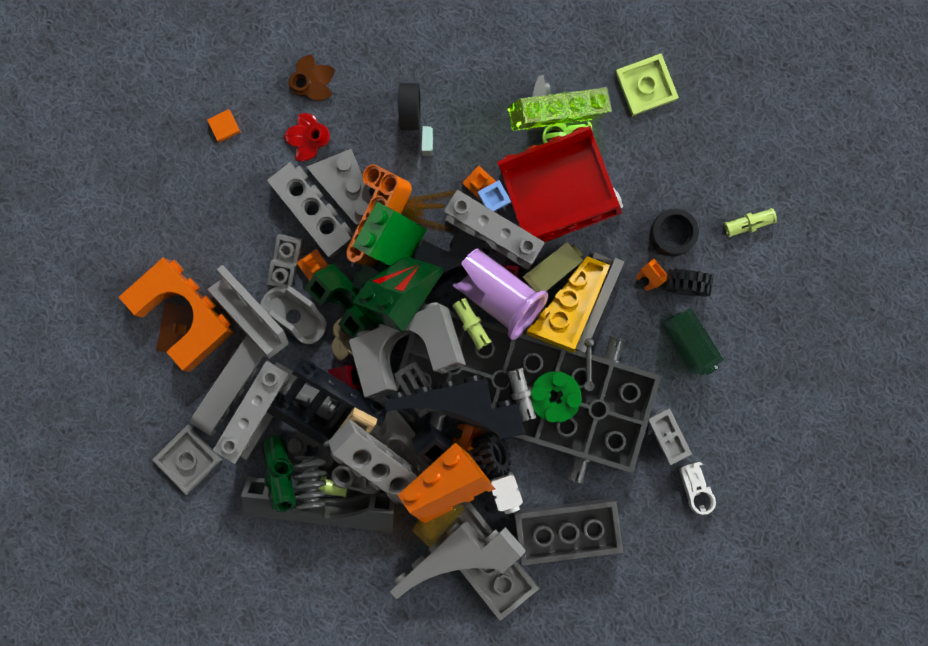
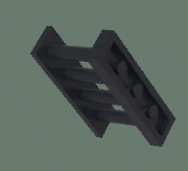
M300 357L292 372L297 377L285 395L278 392L267 411L270 415L330 450L328 441L340 428L338 424L350 409L357 408L377 418L376 425L380 427L383 425L387 413L386 408L378 401L365 398L364 394ZM306 383L319 390L307 408L294 401ZM328 396L341 403L329 421L316 414Z

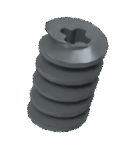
M294 457V459L302 463L294 466L295 470L301 472V474L294 476V480L301 482L300 485L294 486L295 491L301 492L300 495L295 496V501L300 502L301 505L293 509H317L325 506L326 502L319 500V497L326 495V492L320 490L319 487L326 485V481L319 479V477L325 475L326 471L319 469V467L325 465L327 461L319 457Z

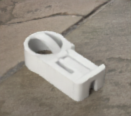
M696 462L681 467L679 472L691 510L697 514L704 515L714 510L716 499L712 494L711 488L706 487L705 479L699 467L703 464ZM700 492L706 493L710 498L711 504L708 510L705 509L704 505L699 506L701 511H699L694 505V498L701 495Z

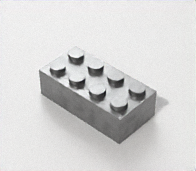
M613 498L529 508L514 512L517 540L526 550L520 557L522 566L623 553L617 504Z

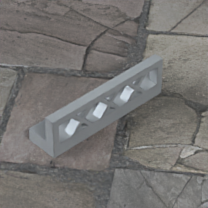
M596 252L592 258L600 259V261L610 264V268L575 349L582 352L587 350L584 341L587 338H592L624 264L622 260L617 258L612 260Z
M223 265L220 266L217 271L221 280L207 289L209 294L266 357L270 359L289 344L284 330Z

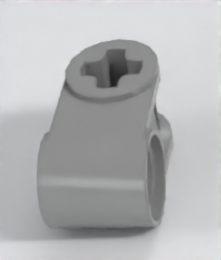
M345 463L339 464L332 472V480L338 487L357 490L365 494L380 492L371 486L367 478L356 476L351 471L350 466Z

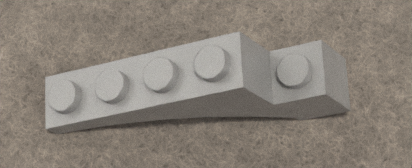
M468 521L461 526L456 523L446 532L449 537L444 542L439 539L428 549L431 554L426 559L423 555L420 556L411 565L414 569L411 573L407 574L404 571L394 581L397 586L390 592L398 599L409 589L424 580L455 570L471 568L496 569L503 574L526 550L506 527L500 533L495 529L484 540Z

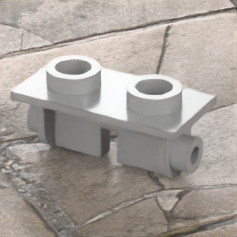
M305 384L294 401L307 408L319 390ZM328 396L316 414L329 421L335 413L339 402Z

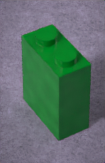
M377 201L353 247L372 258L392 266L404 257L412 258L427 229Z

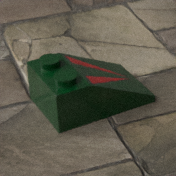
M404 257L367 281L353 303L367 319L404 332L444 272V269L433 264Z

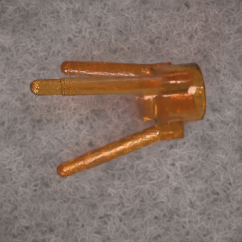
M457 190L411 196L402 211V215L410 218L415 223L452 231L450 226L422 219L419 216H423L424 209L445 207L443 203H424L423 201L452 196Z

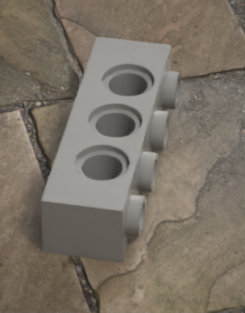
M289 162L267 181L326 255L333 259L348 247L352 239L350 236L354 233L345 222L340 225L335 218L339 214L330 203L325 206L320 200L323 194L315 184L311 187L307 184L305 179L308 176L300 166L295 168ZM296 186H303L304 188L300 196L292 195V191ZM313 204L319 206V210L315 215L307 214L309 206ZM325 224H334L332 233L323 234L322 228Z
M350 419L328 441L332 451L331 456L335 461L350 466L351 471L356 476L367 478L373 488L378 491L381 489L385 491L387 496L396 504L398 502L403 504L398 494L422 473ZM363 450L359 454H354L357 451Z

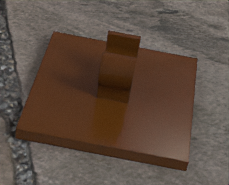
M165 302L156 350L167 352L187 334L194 318L192 307Z

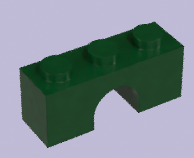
M334 264L314 273L304 288L320 306L326 303H335L344 310L345 315L338 325L351 339L357 337V333L361 331H372L378 324L367 319L354 305L353 301L360 291Z

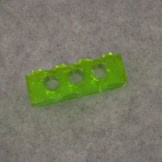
M607 87L520 98L507 106L512 131L593 120L612 112Z

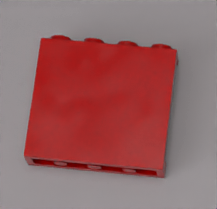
M591 126L576 128L568 135L553 137L547 143L530 146L524 152L509 154L497 162L520 228L543 242L622 214L618 198L614 192Z

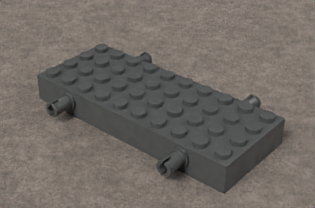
M467 297L470 307L477 316L479 306L475 303L472 304V300ZM422 303L417 312L424 310V306L428 304ZM449 311L466 365L442 374L433 371L424 340L418 334H410L395 381L397 392L394 393L403 392L404 396L414 394L413 389L429 386V391L440 389L439 383L454 380V384L459 385L465 383L464 378L479 375L480 380H487L492 408H496V402L511 400V404L516 403L511 396L514 393L509 375L507 374L508 371L523 368L528 390L532 389L534 382L541 375L548 372H563L573 377L581 390L582 402L576 414L563 422H550L536 414V418H529L528 421L522 422L525 434L515 437L571 454L574 460L567 479L574 482L577 481V483L583 484L588 462L591 463V461L626 472H634L661 376L621 364L619 358L625 343L624 339H617V337L610 335L605 356L598 357L592 355V382L594 383V389L586 391L584 383L586 382L587 353L575 350L572 353L526 334L511 340L508 337V329L481 321L480 324L492 342L477 350L468 331H464L462 328L464 324L458 314ZM552 390L549 401L551 403L555 401L559 404L562 393L561 391L555 392ZM422 408L429 410V413H431L428 424L431 423L440 432L445 418L448 417L484 427L458 414Z

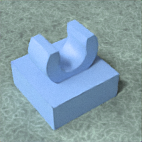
M500 180L478 191L483 205L494 212L511 204Z

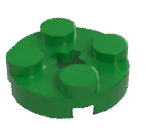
M548 372L536 379L531 389L530 398L535 413L542 419L550 422H563L570 419L576 414L582 402L578 383L573 377L563 372ZM552 390L555 392L561 391L562 396L560 397L561 402L559 404L555 401L552 403L549 401Z

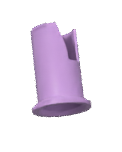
M478 248L468 254L461 262L468 273L467 277L461 282L453 284L456 289L504 325L509 331L508 337L511 340L521 336L531 326L548 299L546 291L535 292Z

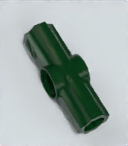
M272 436L264 440L262 444L266 466L264 481L269 487L272 509H275L276 512H286L293 509L296 505L291 479L293 465L288 460L285 440L281 439V436Z

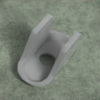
M288 286L287 289L274 287L261 300V307L282 329L305 344H313L323 336L327 325L325 318L312 301L291 286ZM290 310H297L301 314V319L297 323H290L286 319L287 313Z

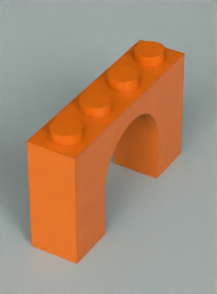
M163 257L122 293L119 298L135 316L141 318L145 317L161 301L170 296L181 295L190 302L194 314L192 326L187 334L167 351V354L182 371L191 372L229 338L234 331L229 327L232 324L224 314L221 313L219 315L213 309L216 306L208 296L205 295L203 297L197 291L200 289L199 285L192 278L189 277L187 279L182 274L184 271L183 267L176 260L170 261Z

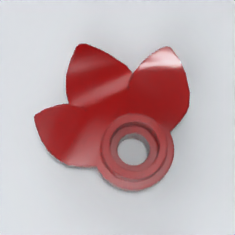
M309 113L298 114V125L288 128L284 134V140L288 144L297 147L295 160L300 162L314 158L318 149L327 145L330 140L329 129L325 125L318 123L315 116ZM317 131H319L320 135L317 139H315L314 135Z

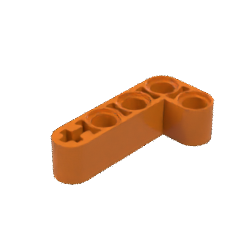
M374 164L369 165L364 170L363 182L375 189V192L347 248V258L351 262L366 267L374 266L378 260L353 247V244L376 202L378 201L401 214L412 191V186L407 180Z

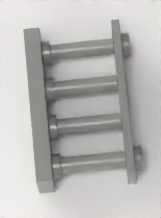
M459 190L455 192L444 210L448 214L445 219L446 222L486 241L491 246V249L529 271L545 244L542 240Z
M269 361L265 362L214 447V452L234 464L237 463L240 456L246 460L249 459L274 417L267 413L278 392L285 395L297 378L292 374V370L279 362H276L275 365Z

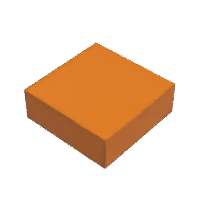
M229 109L207 119L219 143L241 132Z

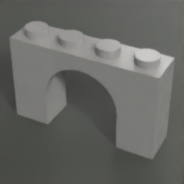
M431 303L424 306V310L415 314L404 332L380 324L379 328L372 331H361L357 333V337L349 340L365 398L376 400L397 392L390 366V355L396 342L409 334H418L424 340L433 371L444 374L466 365L449 308L438 303Z

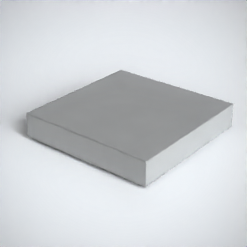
M187 425L152 459L185 495H188L223 460L190 425Z

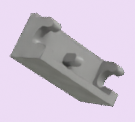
M670 408L659 410L649 417L648 423L665 456L664 461L666 464L672 465L692 454Z

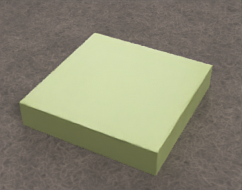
M662 54L615 71L632 116L676 101L679 98Z

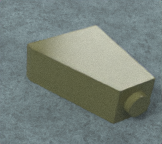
M566 242L523 276L521 281L535 292H547L583 262L581 259L582 253L574 244L570 246Z

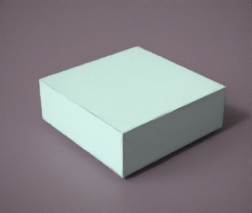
M423 126L422 155L431 156L433 153V128Z

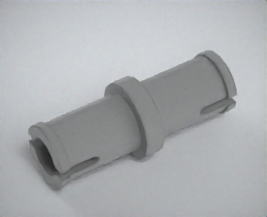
M523 368L508 371L507 374L509 375L514 393L511 396L519 406L522 422L528 421L529 418H536L530 398L531 389L528 390Z

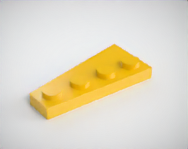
M587 256L569 278L563 289H560L550 305L543 310L534 325L530 326L527 330V335L574 353L608 274L610 264Z

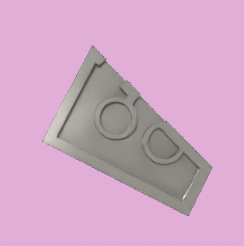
M352 149L307 166V169L356 225H359L372 198L366 184L363 182V176Z

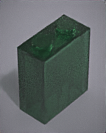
M692 308L682 310L661 323V326L691 374L708 375L720 368L718 363L724 359Z

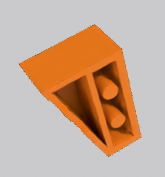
M454 443L401 491L398 496L410 514L423 523H427L452 511V507L464 501L468 503L474 500V496L484 491L491 492L496 488L473 458L457 443Z

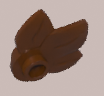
M312 54L306 55L297 62L296 72L289 78V88L295 95H307L313 101L326 100L332 96L330 89L326 85L334 75V68L327 65H315ZM299 80H304V87H297V82Z

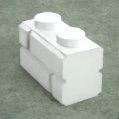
M508 472L507 475L490 479V482L496 488L492 493L498 510L504 511L505 514L520 510L519 506L523 503L513 473Z

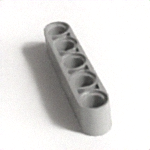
M248 336L245 337L190 420L191 424L209 436H213L216 433L215 428L219 422L222 423L230 412V406L233 402H237L244 391V385L247 381H251L258 370L256 367L260 361H264L266 355Z

